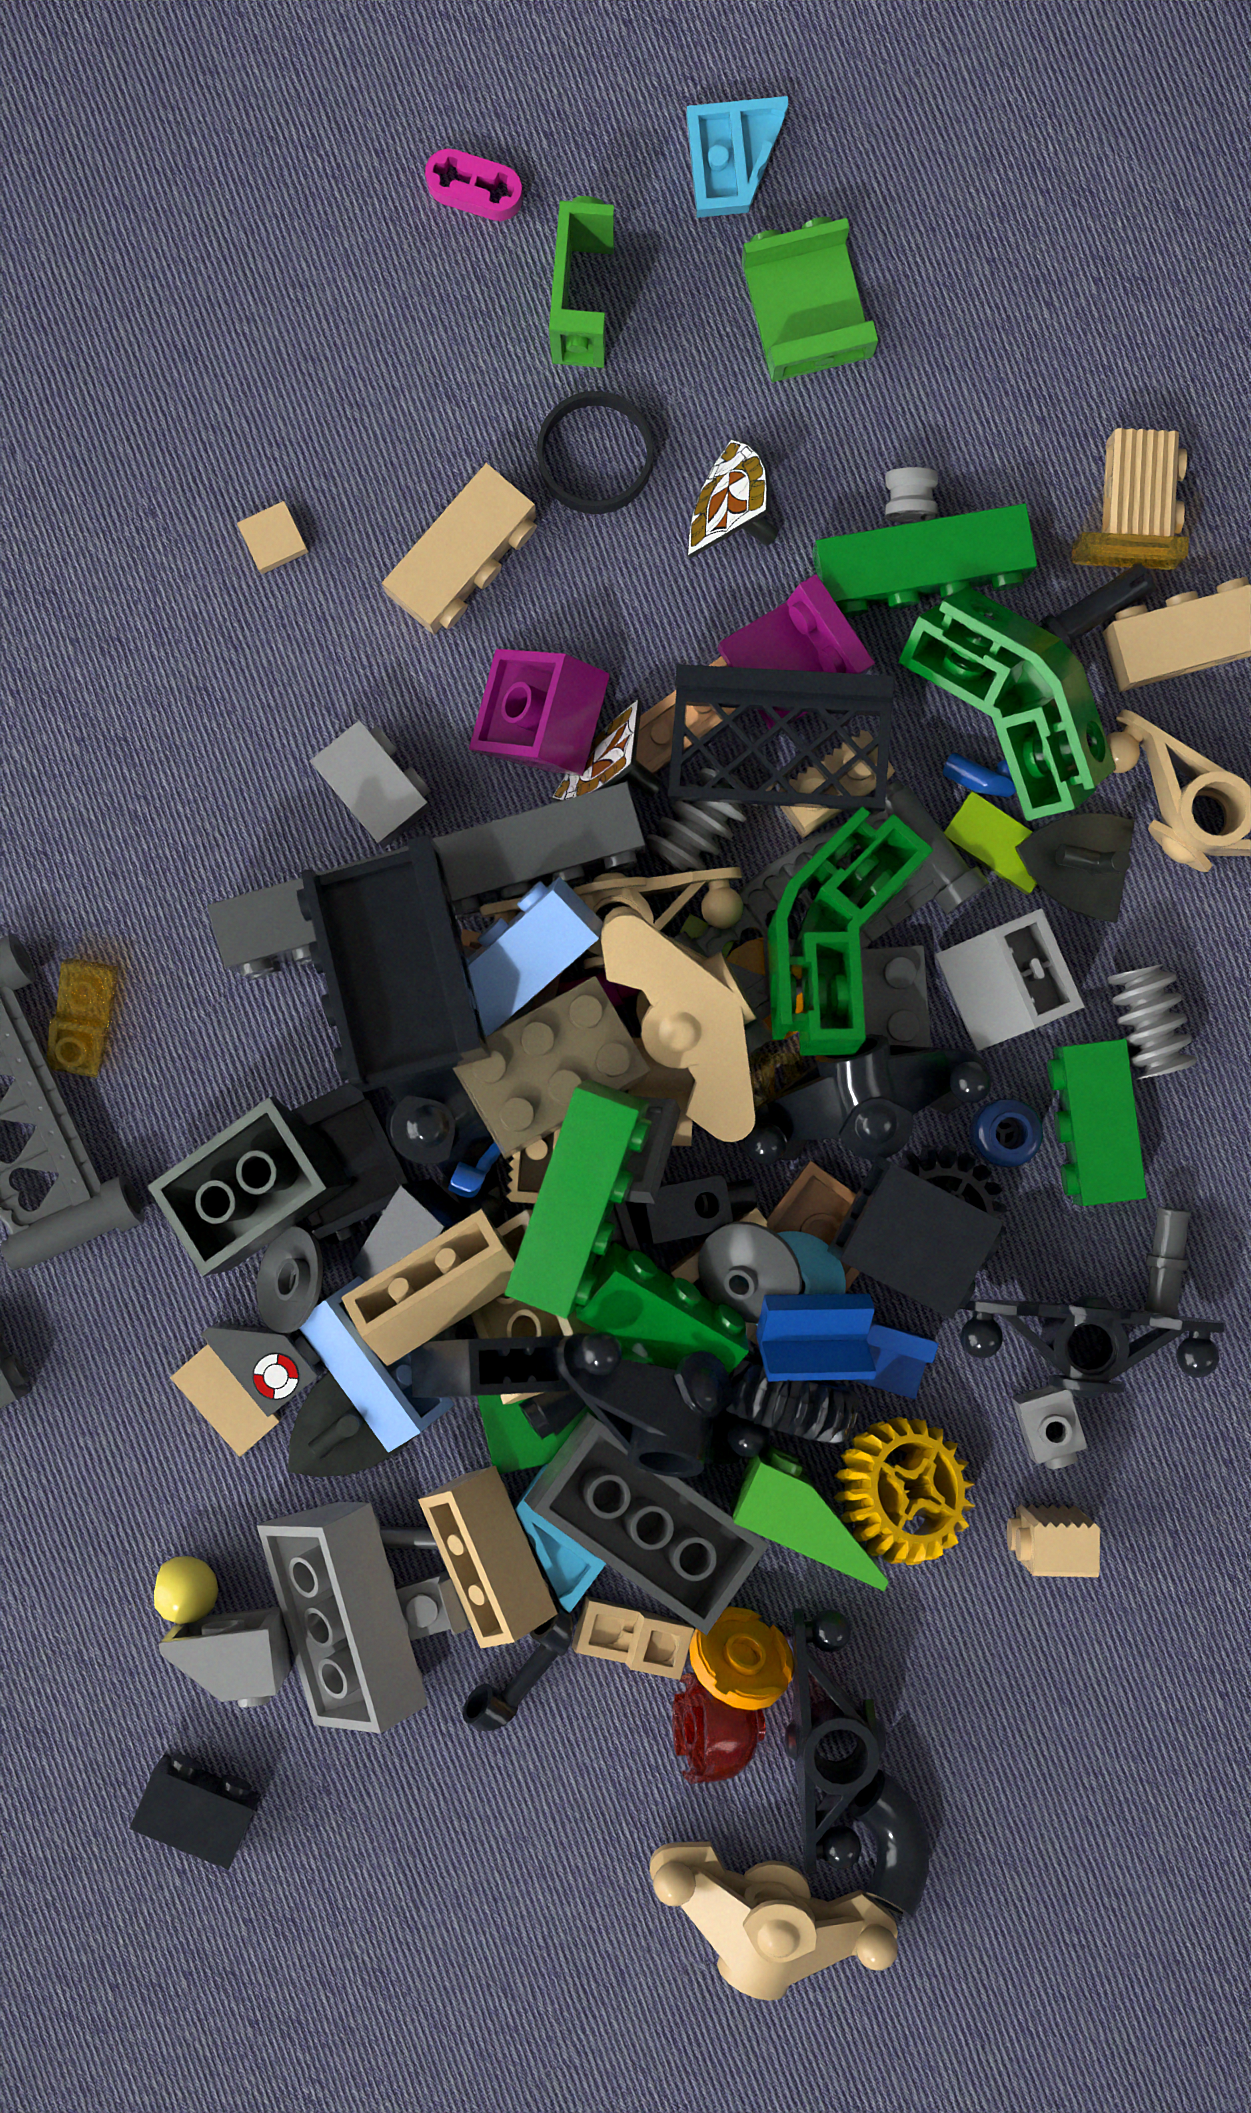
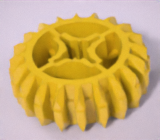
M902 1417L889 1419L886 1423L884 1421L873 1423L867 1428V1432L857 1434L852 1439L854 1448L845 1450L840 1455L848 1469L839 1470L834 1475V1477L845 1484V1491L838 1492L834 1499L846 1502L848 1511L844 1512L840 1519L845 1523L854 1522L856 1526L852 1534L858 1542L867 1541L866 1551L872 1556L883 1555L884 1562L890 1564L903 1562L907 1565L921 1564L925 1560H935L943 1555V1549L952 1548L955 1544H958L955 1532H963L964 1529L969 1527L961 1513L968 1512L975 1506L965 1498V1491L971 1489L975 1483L967 1479L964 1480L961 1472L969 1462L954 1458L959 1443L952 1441L943 1442V1429H938L937 1427L927 1428L925 1420L913 1419L907 1421L906 1418L903 1419ZM895 1448L907 1453L904 1461L898 1462L897 1465L889 1466L884 1462L888 1454ZM919 1515L925 1519L923 1524L913 1534L902 1530L905 1522L912 1520L914 1516Z

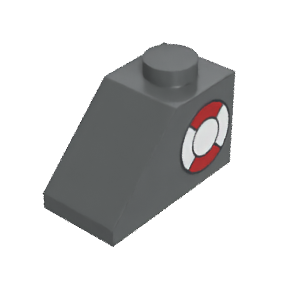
M216 1323L200 1334L267 1417L272 1415L325 1371L318 1363L321 1361V1358L303 1334L297 1337L294 1332L278 1333L267 1327Z

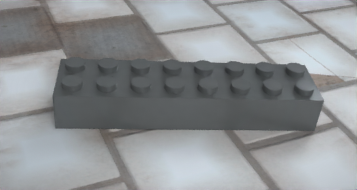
M627 782L432 839L440 850L457 920L481 914L480 908L484 903L501 898L502 901L522 898L540 881L546 886L552 884L558 877H561L572 888L586 883L585 874L605 868L606 873L627 872L637 868V859L644 857L645 853L644 839ZM409 846L317 872V874H326L408 851ZM302 877L206 905L224 968L242 974V977L250 976L251 980H257L282 972L280 963L294 960V962L301 961L302 965L313 964L309 951V942L316 941L312 921L306 922L304 920L297 900V890L304 888Z

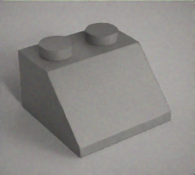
M280 1607L208 1615L195 1623L175 1624L159 1642L160 1654L219 1701L237 1700L239 1707H254L270 1702V1696L278 1693L292 1669L287 1629Z

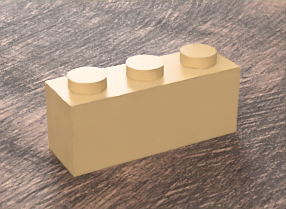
M485 463L385 578L382 585L386 594L433 635L442 626L450 629L466 611L468 605L464 600L477 586L482 590L485 589L498 575L502 568L498 561L512 546L518 550L532 536L537 527L533 523L537 517L535 504L489 464Z
M1248 577L1237 578L1216 587L1217 594L1198 598L1197 591H1190L1167 599L1165 601L1167 607L1148 612L1146 605H1139L1116 613V621L1112 622L1102 633L1118 691H1127L1251 657V584H1249Z
M480 1209L345 1294L341 1299L361 1338L386 1366H389L504 1293L516 1259L504 1238L483 1210Z
M496 1466L462 1474L418 1499L480 1648L516 1642L558 1614L550 1597L549 1588L542 1578L529 1547L528 1538L521 1528L508 1497L507 1488L501 1480Z

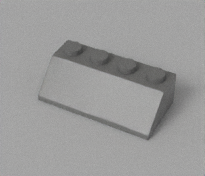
M335 1502L268 1520L257 1525L314 1725L382 1733L427 1706L428 1703L422 1685V1673L416 1664L408 1635V1624L401 1611L394 1586V1574L386 1558L380 1536L379 1521L373 1512L371 1502Z

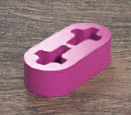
M447 148L434 153L426 163L425 177L429 193L436 201L444 205L496 221L511 219L522 206L523 191L520 177L513 169L505 165ZM450 167L457 168L458 178L469 182V184L452 180L449 187H443L438 173L446 174ZM499 183L507 184L508 194L511 197L502 196L499 203L491 202L490 192L479 187L496 190Z

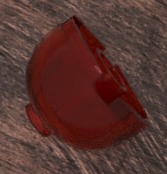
M696 1673L682 1675L679 1682L686 1683L687 1686L685 1693L674 1695L672 1731L676 1756L686 1755L690 1767L689 1770H681L684 1779L690 1784H705L734 1778L746 1770L756 1753L758 1742L763 1741L765 1737L766 1724L762 1710L732 1707L715 1698L700 1683Z

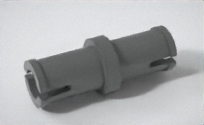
M1157 1207L1153 1252L1147 1253L1146 1265L1151 1266L1144 1311L1178 1315L1182 1272L1187 1271L1189 1267V1259L1185 1258L1184 1255L1191 1212L1178 1208Z

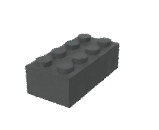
M586 1412L524 1501L535 1513L707 1635L769 1544L750 1530L735 1524L731 1516L677 1477L649 1473L630 1463L627 1457L628 1451L603 1423Z

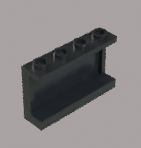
M429 834L407 840L408 851L318 875L312 868L301 871L304 888L297 890V900L304 920L306 922L312 921L316 941L309 942V951L316 972L318 974L324 973L328 993L321 996L322 1007L329 1026L337 1027L341 1044L340 1047L334 1048L335 1063L341 1079H349L350 1084L361 1092L490 1058L440 850Z

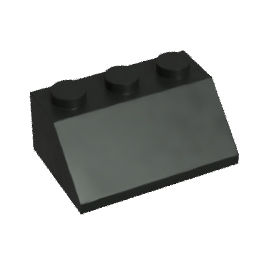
M272 1096L254 1107L147 1187L201 1276L204 1277L232 1270L352 1183L326 1141Z

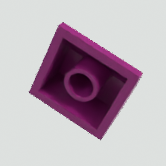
M496 649L469 750L547 772L583 776L610 674L564 653Z

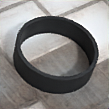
M587 391L572 395L555 406L541 426L537 441L540 473L550 493L566 507L586 514H605L616 511L632 502L641 493L649 479L653 462V440L649 426L639 410L629 401L618 395L604 391ZM588 406L608 407L627 416L641 432L647 450L646 462L635 483L620 495L597 501L580 499L560 488L550 476L544 462V449L547 438L558 421L574 410Z

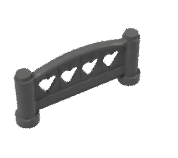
M900 780L893 782L886 788L885 812L875 811L869 815L866 822L877 831L894 813L934 850L922 869L860 933V951L933 898L945 914L948 915L990 884L977 866L970 869L909 786L904 787ZM845 823L828 829L792 848L747 882L737 892L742 898L744 907L740 920L734 926L724 929L716 928L709 924L702 935L697 938L691 939L686 931L673 938L709 958L720 951L722 952V948L726 943L739 942L741 933L747 929H755L762 935L765 976L729 963L757 1019L744 1025L748 1058L772 1041V1030L764 1021L765 1018L771 1015L767 943L768 928L765 924V917L770 912L776 910L787 883ZM858 845L847 857L843 856L840 859L836 868H842L846 871L851 865V855L857 851L864 850ZM808 887L797 898L804 904L806 912L813 902L809 897ZM788 938L789 957H795L791 956L795 940ZM795 976L798 996L802 993V979H796Z
M9 934L0 939V1075L13 1076L15 1079L0 1102V1120L34 1124L37 1127L14 1162H6L0 1155V1220L8 1227L10 1232L8 1239L1 1242V1251L11 1269L23 1268L27 1270L115 1228L125 1232L145 1222V1213L135 1188L124 1175H119L104 1183L16 992V990L35 982L36 974L32 961L22 943L15 935ZM18 1168L59 1174L41 1205L35 1211L28 1210L23 1206L21 1200L23 1191L17 1189L13 1184L12 1177Z

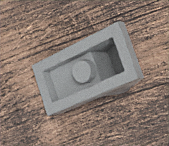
M448 1570L395 1586L402 1614L408 1624L410 1641L451 1629L452 1634L456 1635L471 1628Z

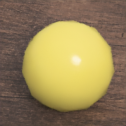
M192 1556L174 1557L162 1564L156 1579L154 1590V1606L164 1619L176 1624L195 1623L206 1617L214 1607L219 1591L216 1574L205 1561Z

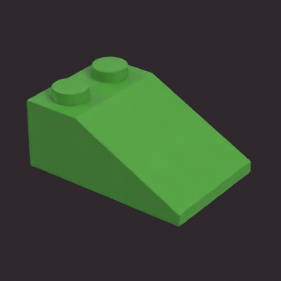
M770 1445L768 1452L763 1451L754 1457H750L729 1503L735 1524L885 1591L889 1581L877 1559L868 1554L866 1546L862 1541L858 1542L855 1539L851 1527L840 1519L841 1515L804 1471L803 1466L798 1463L799 1457L774 1445Z

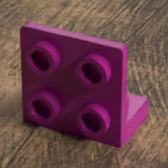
M817 574L800 583L785 603L726 637L717 646L719 653L729 667L866 674L875 664ZM757 709L768 728L771 729L776 723L764 710ZM775 710L781 718L790 712ZM803 712L794 721H796L797 719L801 718L809 712Z

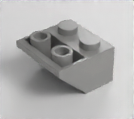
M1042 908L935 954L976 1051L1038 1028L1085 1007Z

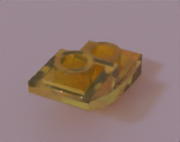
M68 957L61 962L57 1009L55 1015L50 1019L46 1056L52 1070L98 1078L100 1075L112 1019L118 966Z

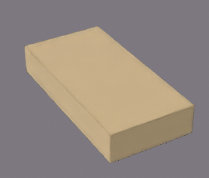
M208 1344L170 1377L239 1457L282 1420L276 1412L269 1417L264 1414Z

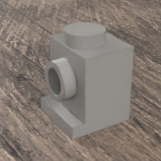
M1049 1385L1011 1397L1029 1457L1036 1464L1046 1462L1047 1469H1058L1077 1462L1076 1452L1088 1448L1073 1402L1074 1397L1067 1388ZM1054 1421L1061 1422L1063 1425L1062 1435L1053 1440L1048 1439L1046 1436L1047 1426Z

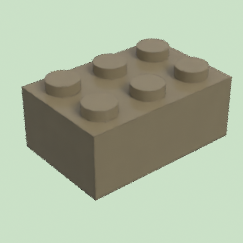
M596 976L487 1036L486 1040L490 1058L453 1068L505 1159L560 1129L575 1087L586 1079L624 1092L644 1081L651 1071Z

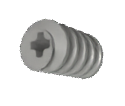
M702 768L698 776L703 785H705L718 772L709 768ZM731 774V777L740 785V787L743 790H750L738 778ZM725 780L716 787L732 789ZM689 784V785H688V786H692V787H700V786H697V785H694V784ZM675 801L672 809L679 821L662 817L659 821V826L665 838L649 834L645 841L650 850L678 874L686 873L688 868L698 871L706 870L707 867L699 854L704 851L718 856L720 850L713 840L714 835L716 834L728 839L734 836L726 823L727 819L731 818L742 823L747 820L739 806L740 803L690 801L692 803L690 805L682 801Z
M1163 964L1112 975L1107 978L1109 984L1125 986V990L1112 998V1002L1115 1005L1130 1007V1011L1119 1017L1117 1023L1118 1025L1135 1028L1133 1033L1124 1038L1127 1040V1046L1137 1047L1140 1050L1139 1053L1129 1059L1131 1067L1144 1068L1145 1073L1134 1080L1180 1071L1193 1066L1197 1062L1196 1056L1179 1053L1180 1049L1192 1042V1036L1174 1032L1175 1028L1185 1023L1188 1019L1186 1014L1169 1011V1008L1179 1003L1183 998L1180 993L1165 991L1164 988L1177 980L1178 977L1177 973L1160 971L1159 967Z

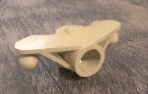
M1126 709L1121 710L1116 717V721L1123 731H1116L1106 736L1116 767L1113 773H1124L1136 766L1140 756L1139 745L1146 751L1163 824L1153 820L1148 830L1152 837L1162 846L1164 852L1176 862L1187 864L1201 872H1208L1213 866L1206 856H1251V839H1242L1251 830V788L1242 778L1224 770L1138 714ZM1173 765L1192 779V781L1180 788ZM1195 797H1210L1216 800L1222 807L1225 815L1224 825L1217 835H1211L1203 831L1195 822L1192 814V802Z
M740 867L693 871L651 878H627L622 873H605L595 877L590 884L572 889L595 914L601 907L608 904H622L637 910L648 923L660 932L667 927L703 886H708L709 891L701 902V912L704 919L711 926L724 929L734 926L740 920L744 907L741 896L736 890L730 888L729 881L742 878ZM684 890L653 924V914L649 903L644 897ZM521 898L481 906V917H495V921L502 917L508 923L522 911L517 905ZM598 939L584 951V953L592 957L584 960L585 969H605L601 940Z
M625 906L614 908L606 915L601 931L607 981L640 989L636 999V1014L642 1027L641 1037L646 1051L656 1062L667 1067L689 1068L695 1079L685 1110L689 1118L715 1138L724 1142H735L745 1138L750 1134L755 1125V1109L744 1025L757 1019L737 976L721 951L707 958L661 933L648 923L637 910Z
M711 1841L669 1843L656 1849L651 1856L650 1874L654 1881V1891L659 1900L668 1906L682 1907L720 1955L717 1967L722 1977L731 1986L753 1998L778 2000L786 1995L789 1985L849 1956L857 1955L864 1966L870 1970L879 1971L890 1967L897 1959L898 1930L895 1918L888 1910L871 1900L861 1889L826 1902L811 1897L807 1879L798 1868L787 1862L773 1860L756 1864L746 1871L744 1875L725 1869Z

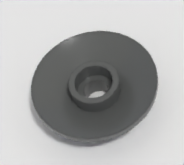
M745 1221L728 1223L716 1229L706 1239L700 1250L698 1271L705 1292L716 1305L725 1304L737 1311L744 1322L758 1324L764 1295L800 1294L802 1274L794 1251L780 1235L763 1225ZM737 1275L743 1276L749 1285L744 1284Z
M292 1226L271 1241L260 1264L257 1278L258 1309L266 1326L278 1333L294 1332L307 1321L314 1310L322 1287L323 1261L320 1246L315 1236L305 1228Z

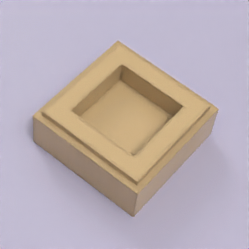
M285 501L237 522L239 530L261 574L309 553Z

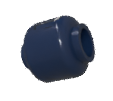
M1013 1098L994 1099L982 1105L973 1115L969 1127L970 1143L975 1153L986 1163L1003 1168L1018 1167L1030 1161L1039 1151L1043 1140L1042 1122L1037 1112L1025 1102ZM1000 1122H1003L1007 1124L1008 1127L1002 1129L1000 1126H998V1124ZM1010 1133L1008 1140L1005 1141V1135Z

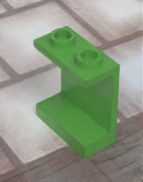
M578 196L573 198L572 201L560 200L549 322L552 364L604 368L606 351L605 313L567 310L572 251L614 255V205L604 204L601 199L596 197Z
M819 217L806 222L799 230L781 234L780 230H767L754 235L750 242L744 243L741 263L771 382L873 358L878 337L873 320L865 321L846 246L850 228L847 218L832 221L830 217Z

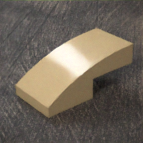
M585 1596L571 1647L576 1653L626 1663L631 1670L680 1680L694 1628L691 1625L655 1613Z

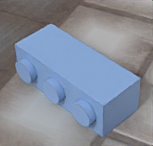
M558 877L547 888L541 881L532 887L517 903L522 911L508 923L502 917L497 919L477 939L482 944V947L469 959L466 957L486 1037L491 1035L586 951L601 935L603 922L561 877Z
M358 1276L316 1306L310 1317L299 1329L385 1449L390 1452L421 1433L455 1404L450 1397L412 1398L411 1352L386 1366L361 1338L341 1299L342 1296L365 1282Z

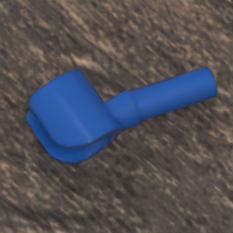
M495 1141L479 1159L476 1168L459 1161L448 1187L450 1191L465 1198H473L478 1194L486 1174L502 1154Z

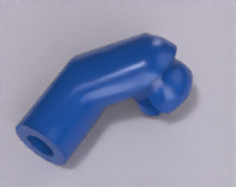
M953 752L944 765L942 772L944 777L974 792L1000 797H1010L1017 792L1006 759L1001 760L997 764L994 772Z

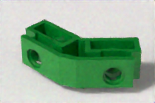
M968 586L918 617L898 663L992 717L1026 821L1076 809L1096 791L1098 784L1116 770L1083 665L1062 639ZM985 613L994 617L996 620H991L984 617ZM1087 734L1090 735L1093 746L1088 747Z
M862 806L787 883L777 904L767 931L772 1040H783L788 1032L799 1031L800 1055H854L866 1040L860 933L922 869L934 850L894 813L876 831L866 822L870 813ZM858 845L864 850L846 871L842 868L839 870L836 868L840 859L843 856L847 857ZM817 879L823 886L809 906L791 950V956L795 957H789L787 922L794 901ZM795 976L796 979H802L803 1013H796L797 989Z

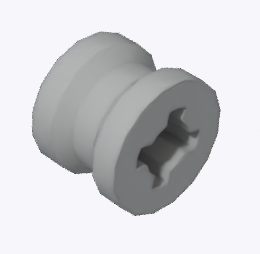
M921 467L899 468L887 472L885 475V486L890 490V501L885 506V518L903 523H915L937 518L938 504L933 500V489L938 485V472Z

